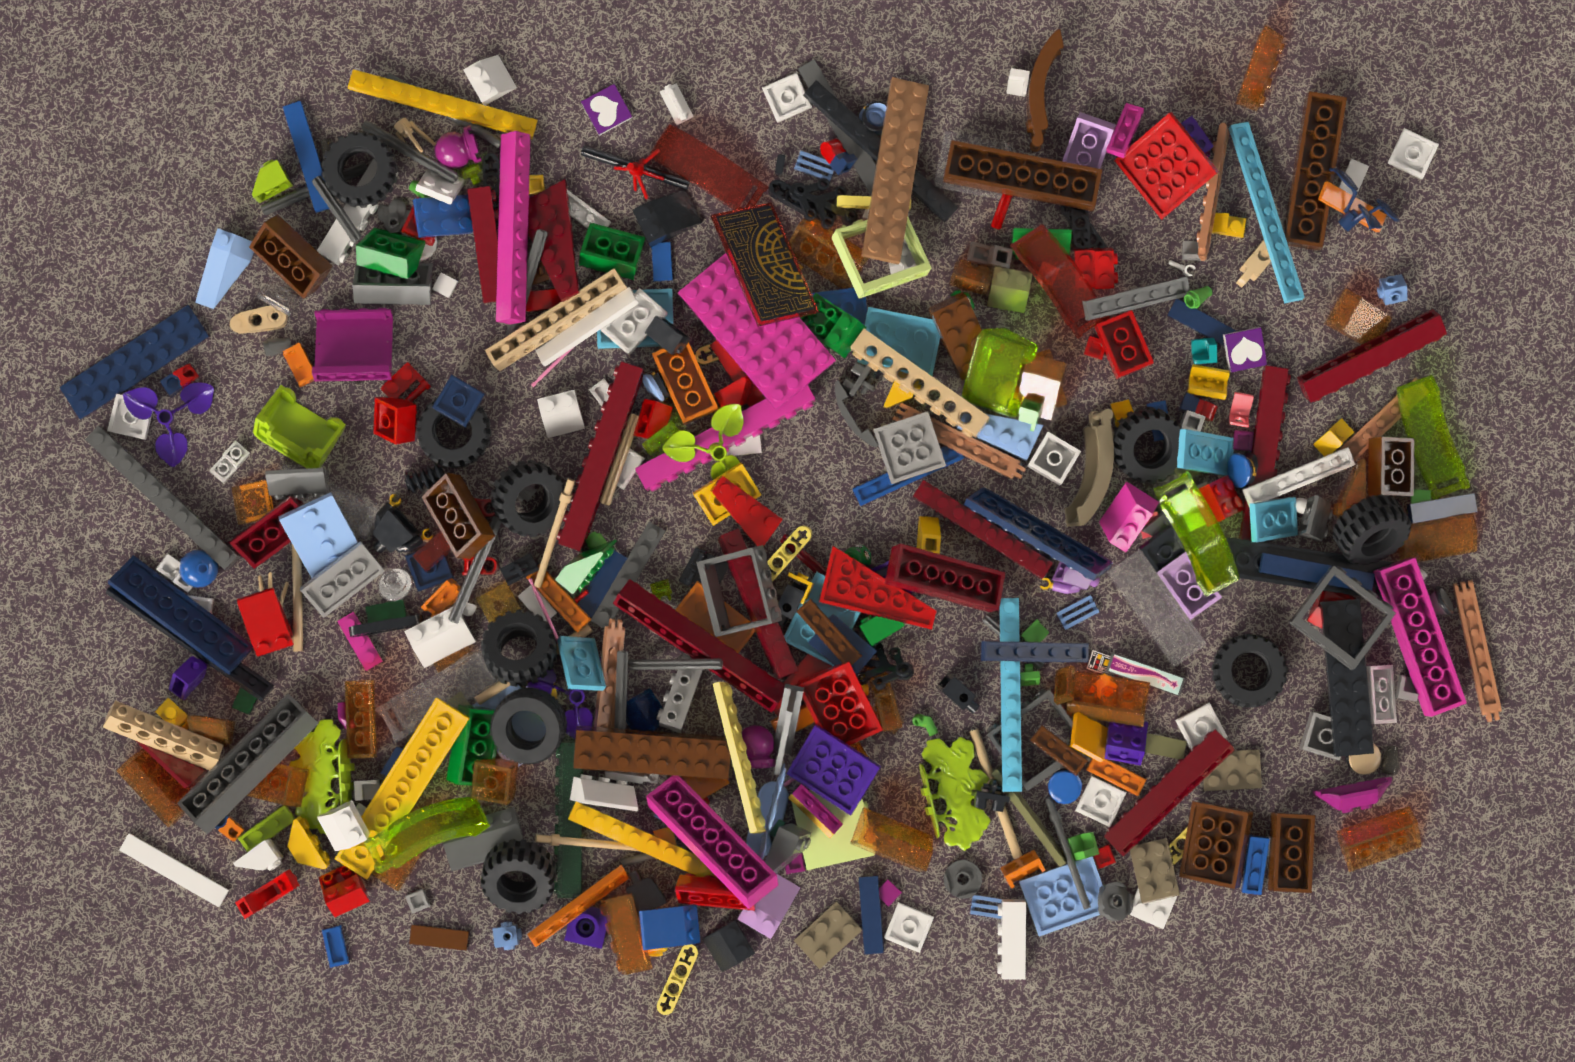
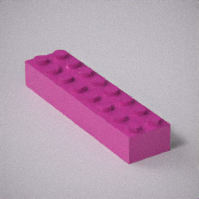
M1406 558L1374 570L1373 573L1375 574L1383 601L1389 603L1393 607L1392 610L1396 613L1391 619V623L1416 694H1418V700L1424 716L1433 717L1466 704L1465 696L1416 558Z
M672 775L646 796L648 807L748 909L778 886L777 874L680 776Z

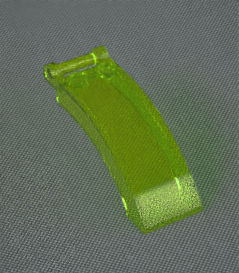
M1433 375L1397 387L1398 403L1407 438L1414 439V458L1428 489L1431 490L1432 500L1440 499L1441 496L1460 489L1470 488L1469 481L1464 473L1465 466L1456 450L1445 420L1440 399V389ZM1458 477L1459 482L1437 489V484Z
M1186 471L1182 473L1181 477L1166 485L1154 488V493L1161 503V509L1184 546L1194 570L1196 582L1204 595L1207 597L1240 579L1228 542L1211 508L1194 483L1191 474ZM1184 483L1187 485V488L1168 498L1165 496V493Z
M454 798L427 805L401 817L374 837H369L364 841L366 849H369L376 873H383L392 866L399 868L417 854L439 843L465 836L476 837L490 827L478 798ZM379 844L386 858L384 861L381 860L376 848Z

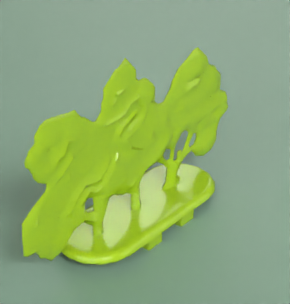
M332 719L320 720L315 731L310 732L294 748L300 754V758L291 761L286 771L290 778L295 779V783L298 786L301 779L300 772H303L304 779H302L303 787L308 789L306 796L298 802L295 814L305 818L310 825V829H318L321 834L325 835L326 833L317 817L328 812L331 808H336L339 801L340 805L351 801L352 790H354V782H351V771H355V764L350 762V745L347 739H342L338 750L334 747L341 730L333 724ZM330 748L333 752H327V749ZM337 757L339 772L335 771L332 760ZM339 777L340 793L336 794L331 789V780ZM335 798V800H332L334 804L326 807V802L329 799Z
M959 737L952 743L950 748L940 738L928 740L926 743L927 747L924 748L921 755L924 760L931 764L932 769L930 773L926 774L924 765L919 763L924 787L920 788L922 796H926L928 804L927 807H924L926 815L931 816L936 838L940 836L938 822L941 821L948 828L944 834L945 843L949 846L958 845L965 851L971 847L972 842L979 841L983 831L987 829L991 822L982 809L971 805V800L974 798L971 795L972 790L982 791L983 783L987 784L990 778L981 769L972 770L969 768L972 759L975 757L974 745L970 740ZM937 768L941 769L940 772L935 773ZM928 779L938 780L937 794L931 795ZM943 798L946 801L947 808L944 814H936L933 804L934 799ZM946 817H952L956 819L957 824L954 825L949 823L950 821L949 819L946 820Z

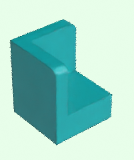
M1214 338L1191 340V356L1194 364L1217 363V344Z

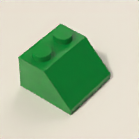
M870 615L861 620L862 625L859 628L870 646H873L905 625L903 622L878 616L872 618Z

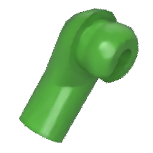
M916 714L913 717L912 723L915 726L925 727L929 736L938 733L930 716Z

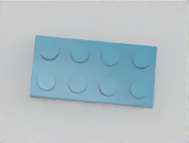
M1180 429L1177 468L1227 476V465L1230 456L1233 454L1234 438Z

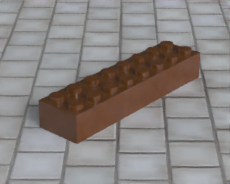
M1311 91L1305 96L1284 226V234L1288 246L1317 251L1323 248L1329 205L1318 200L1324 182L1332 184L1334 182L1335 172L1329 169L1336 168L1347 97Z
M951 140L943 182L1094 211L1102 169Z
M576 726L573 768L717 779L729 778L730 751L726 736Z

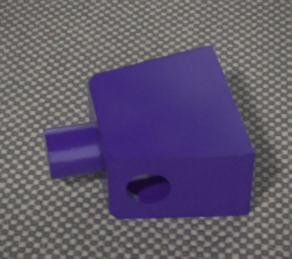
M191 656L173 673L168 690L184 701L204 679L208 664L199 658Z

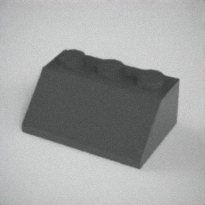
M324 468L265 471L269 495L275 497V500H284L286 496L304 499L306 495H313V498H319L330 493L329 471Z

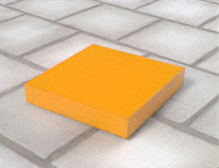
M1077 712L1073 716L1070 746L1098 762H1102L1105 760L1108 728Z

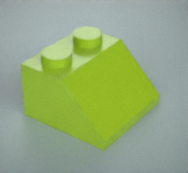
M278 160L265 162L263 164L264 167L259 170L252 192L253 198L259 203L293 186L283 165Z

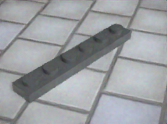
M1183 276L1084 300L1082 302L1085 319L1092 320L1184 297L1190 291L1188 277Z
M648 522L593 615L592 622L605 629V626L609 625V619L616 617L620 608L615 606L613 602L629 579L634 582L637 581L666 531Z

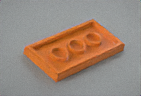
M697 581L675 610L715 637L703 587ZM724 601L730 627L751 622ZM751 628L716 638L739 653L755 633V629Z

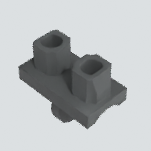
M856 362L851 372L858 375L859 378L854 382L847 377L843 382L842 387L849 392V396L854 398L861 385L864 386L860 391L861 394L865 395L868 390L874 392L875 388L872 386V383L875 379L870 376L867 382L864 381L871 371L868 364L864 366Z

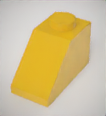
M899 371L898 376L906 378L908 374ZM894 381L883 407L889 408L910 400L914 394L910 391L908 394L899 388L900 384ZM919 381L914 383L915 389L921 388L922 385L918 384Z

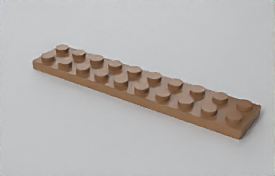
M894 77L891 79L862 257L898 265L900 263L929 85Z

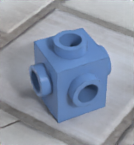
M1402 274L1379 279L1377 294L1379 298H1382L1385 305L1407 301V284Z
M503 922L501 927H494L492 929L495 948L504 947V950L515 949V945L520 944L519 940H522L521 928L518 929L517 924L512 925V922ZM505 933L510 934V939L505 937Z

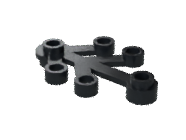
M821 178L817 183L807 186L802 183H794L790 187V196L794 201L800 203L805 220L813 221L818 213L821 226L825 230L831 229L834 224L833 219L827 216L825 210L840 216L842 223L846 226H850L858 220L857 213L854 210L846 211L827 202L837 199V196H841L838 191L846 195L847 192L844 187L839 186L835 191L818 196L811 194V192L817 190L825 191L829 187L830 183L826 178ZM808 201L814 204L816 211L810 208Z
M876 643L872 647L877 651L874 655L878 657L879 661L870 659L865 666L874 669L860 672L856 675L860 684L866 685L868 679L884 672H891L886 676L876 677L873 680L875 689L882 690L885 688L886 683L893 680L910 679L914 674V668L908 662L903 661L898 647H893L889 650L890 658L895 660L897 665L890 664L884 653L883 645Z

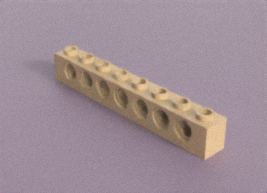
M613 269L579 290V294L564 302H560L492 345L485 352L494 367L501 371L580 321L627 289V286L619 273Z
M863 329L852 344L851 350L854 357L860 361L864 359L869 362L868 366L876 372L879 369L884 373V378L890 382L896 381L900 384L899 388L907 394L909 391L915 395L914 399L923 405L924 403L930 405V410L938 416L942 414L947 417L946 421L954 427L956 425L961 427V432L969 438L972 436L977 438L990 420L988 415L867 330ZM869 348H876L878 350L875 356H869L867 351ZM885 359L893 361L890 367H884L882 363ZM900 370H907L909 372L906 378H900L898 373ZM916 381L924 382L922 389H915L913 385ZM938 392L940 394L939 399L931 400L929 398L930 393ZM947 403H954L956 408L949 412L945 409V405ZM963 414H969L972 417L967 423L962 422L960 418Z

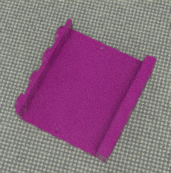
M342 308L340 310L321 309L320 311H314L317 323L315 367H312V375L315 382L392 380L393 314L391 309L378 308L369 310L367 308H360L358 310H349Z

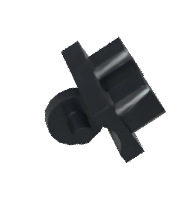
M531 553L500 568L508 586L539 570Z
M991 779L989 784L983 783L982 789H987L988 792L972 790L971 795L974 796V807L986 809L987 799L993 800L991 810L1003 812L1005 803L1010 801L1009 796L995 793L996 791H1002V786L997 785L996 779Z

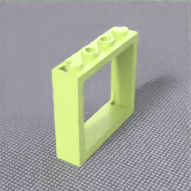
M907 217L904 239L917 266L867 283H863L844 241L846 238L864 233L867 220L863 221V219H860L850 226L842 225L841 228L835 229L832 240L859 299L927 276L932 269L909 217Z

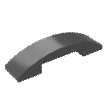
M839 380L835 382V395L844 420L859 438L877 448L879 445L870 430L867 429L862 433L843 403L849 396Z

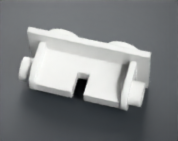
M677 83L674 85L669 84L664 87V90L660 91L676 125L694 117Z

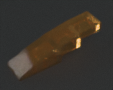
M864 666L865 671L874 669L872 667ZM887 672L868 679L883 732L903 728L890 682L886 683L885 688L882 690L875 689L873 680L876 677L888 675Z

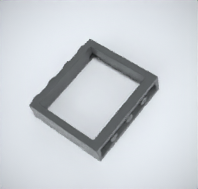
M763 545L696 562L715 637L782 621L781 610L778 606L776 590L773 586L772 574L768 567L767 554ZM751 554L767 618L730 627L715 564Z
M1332 566L1327 570L1289 623L1352 670L1357 667L1396 613L1392 610L1393 607L1385 601L1382 603L1378 600L1376 593L1361 587L1362 583L1359 580L1349 578L1343 568ZM1333 576H1336L1385 614V617L1354 658L1302 619Z
M1042 689L1034 695L1036 699L1031 703L1027 700L1021 704V716H1023L1048 698L1072 732V720L1050 690L1045 691ZM996 722L988 728L989 732L986 735L1002 756V746L995 737L1001 731V724L998 725ZM1054 761L1027 781L1022 775V786L1026 791H1029L1061 768L1062 765Z

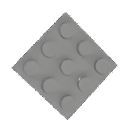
M928 411L873 429L891 484L946 466Z

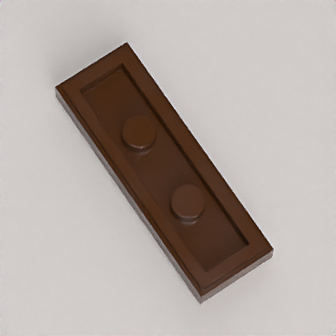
M1042 725L1030 740L1075 776H1077L1088 761Z
M412 924L409 944L467 951L469 931Z

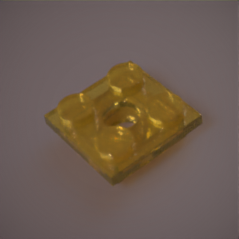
M507 582L476 598L489 623L491 621L494 623L497 616L501 615L502 617L506 615L505 612L507 611L515 613L516 610H522ZM497 600L504 602V608L501 611H497L494 608V603Z

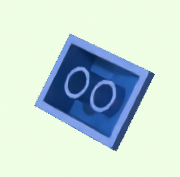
M676 905L639 911L643 950L700 943L697 905Z

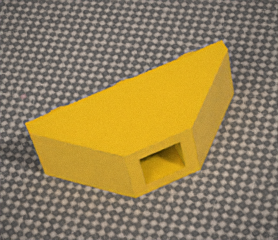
M919 516L917 548L940 554L941 532L939 519Z
M299 815L293 820L287 847L297 863L326 869L330 865V856L325 850L321 849L318 837L309 830L310 825L308 821Z

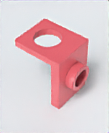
M1239 392L1234 393L1229 414L1230 424L1249 428V414L1254 398L1253 395Z

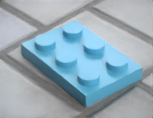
M1296 497L1250 503L1252 542H1262L1298 535Z
M560 636L557 642L568 689L603 691L606 684L595 638Z

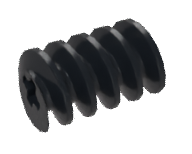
M434 463V469L427 465L425 472L422 467H419L418 474L412 469L411 476L407 471L404 472L409 494L410 489L414 494L417 493L418 488L423 492L425 485L430 489L432 483L435 484L445 475L442 465L439 468L436 463Z

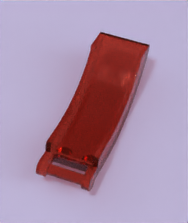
M671 124L667 126L650 152L651 154L656 149H659L660 152L652 159L695 184L736 212L753 209L762 194L767 192L769 188L766 184L716 150ZM753 185L758 188L743 209L740 205Z
M1043 224L1010 245L1019 260L1028 268L1045 290L1067 326L1071 328L1078 339L1083 336V333L1096 326V324L1110 319V315L1092 319L1080 327L1077 326L1076 322L1085 317L1082 301L1097 298L1075 262Z

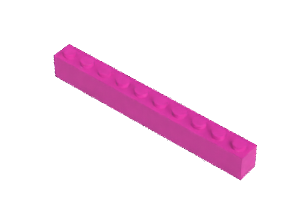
M519 131L501 135L496 322L510 325L526 321L530 134Z
M805 386L777 410L766 398L742 411L744 421L742 430L732 437H728L724 433L722 434L723 446L728 452V448L733 445L737 447L746 442L745 439L750 436L754 438L763 433L762 430L767 427L771 429L780 424L779 421L784 418L787 420L797 415V411L801 409L805 411L813 407L816 399L809 386ZM713 428L695 436L694 445L709 448L712 443L719 442L718 434L720 431ZM694 448L695 457L692 460L679 462L663 453L635 468L644 488L647 491L651 490L653 492L661 488L662 483L666 481L670 483L676 480L679 474L683 472L687 474L693 471L696 465L710 462L712 456L709 453Z

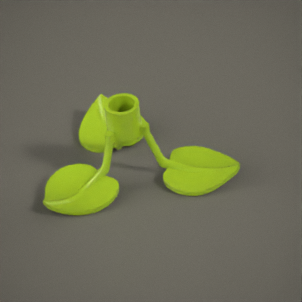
M739 404L725 405L714 413L711 426L713 429L720 431L718 434L719 442L712 443L709 448L694 445L695 437L689 431L680 430L669 437L663 445V451L667 456L679 462L692 460L695 457L694 448L709 453L713 459L719 461L715 462L711 467V477L714 480L740 463L735 456L727 455V451L723 446L722 434L724 433L726 436L732 437L742 430L744 421L741 406Z

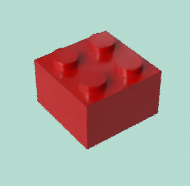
M1228 475L1191 492L1208 527L1245 510L1242 500L1238 497L1234 484Z

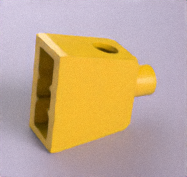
M169 698L154 711L164 721L179 727L181 726V728L186 730L195 722Z

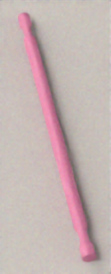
M572 349L557 358L531 385L534 387Z
M531 578L529 582L557 642L559 638Z

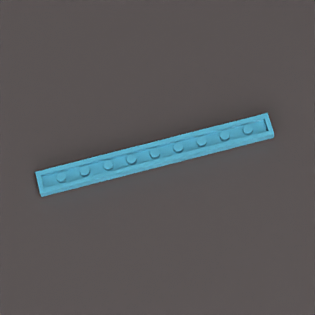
M1249 122L1233 124L1229 127V131L1284 303L1303 300L1302 287Z
M1001 598L999 607L1000 642H1020L1019 598ZM1000 661L1002 792H1022L1020 661Z

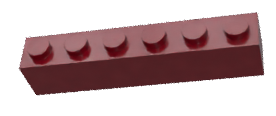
M491 186L467 189L483 303H496L498 228L496 221H499V211L494 208V202H497L496 191H492Z

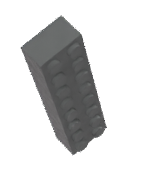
M288 693L177 804L199 828L208 834L319 723Z

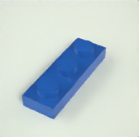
M1249 835L1241 888L1242 893L1262 894L1269 837Z

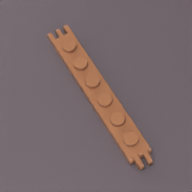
M1225 123L1219 125L1217 141L1213 142L1212 148L1214 158L1210 160L1219 173L1206 183L1208 192L1203 198L1205 210L1200 215L1202 227L1201 231L1197 233V242H1199L1198 256L1201 261H1205L1209 253L1228 145L1229 131Z
M900 403L899 407L905 409V412L897 409L896 414L902 416V418L894 416L892 420L897 422L922 412ZM930 417L939 444L1010 479H1013V477L1022 478L1023 475L1016 471L1025 472L1026 468L1020 466L1021 462L972 437L969 438L964 433Z
M1468 580V589L1466 588L1465 581L1460 582L1461 590H1459L1458 584L1454 583L1453 590L1482 716L1486 715L1487 722H1492V713L1495 721L1500 720L1498 712H1501L1502 709L1473 581Z
M610 618L609 625L605 626L601 667L606 687L603 691L597 692L594 727L614 728L617 651L623 650L625 627H622V619H617L615 626V619Z

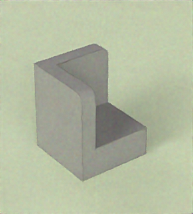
M1183 241L1182 260L1201 261L1198 256L1199 242Z
M1399 675L1395 698L1417 702L1418 694H1416L1411 677Z

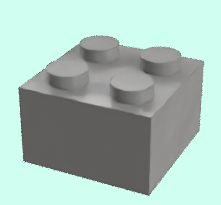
M1310 712L1299 749L1334 760H1340L1341 757H1334L1331 717Z

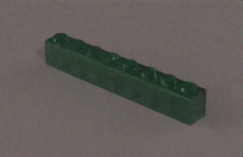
M561 743L556 751V758H559V766L555 768V777H559V785H555V797H559V804H555V816H558V824H555V834H559L560 837L582 838L583 826L569 820L568 817L576 802L570 800L573 778H580L581 774H583V769L573 768L575 743ZM559 844V846H554V853L558 855V863H556L558 882H555L554 894H557V898H577L582 894V846Z

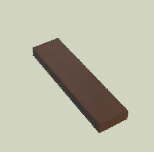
M811 598L796 611L842 663L850 661L851 665H853L862 657Z

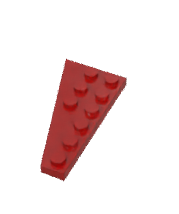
M832 546L819 602L931 630L937 610L902 588L885 584L886 578L835 546Z

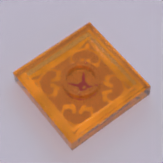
M266 480L231 487L238 525L256 522L274 509L272 496L269 495Z

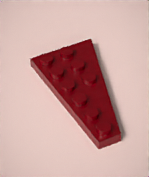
M565 179L530 197L528 207V234L532 243L537 229L548 232L540 259L562 302L579 294L572 223L569 213V197L567 195V181Z

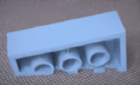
M963 414L961 421L967 423L972 417L969 414ZM986 414L990 420L977 439L1026 461L1043 425L1037 424L1033 432L1030 431L1032 424ZM958 426L957 430L962 431V428Z

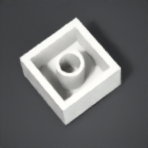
M1047 432L1027 467L1060 486L1081 451Z

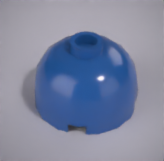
M192 550L186 553L180 561L179 574L182 580L189 586L196 588L206 587L217 577L219 571L218 563L204 550Z

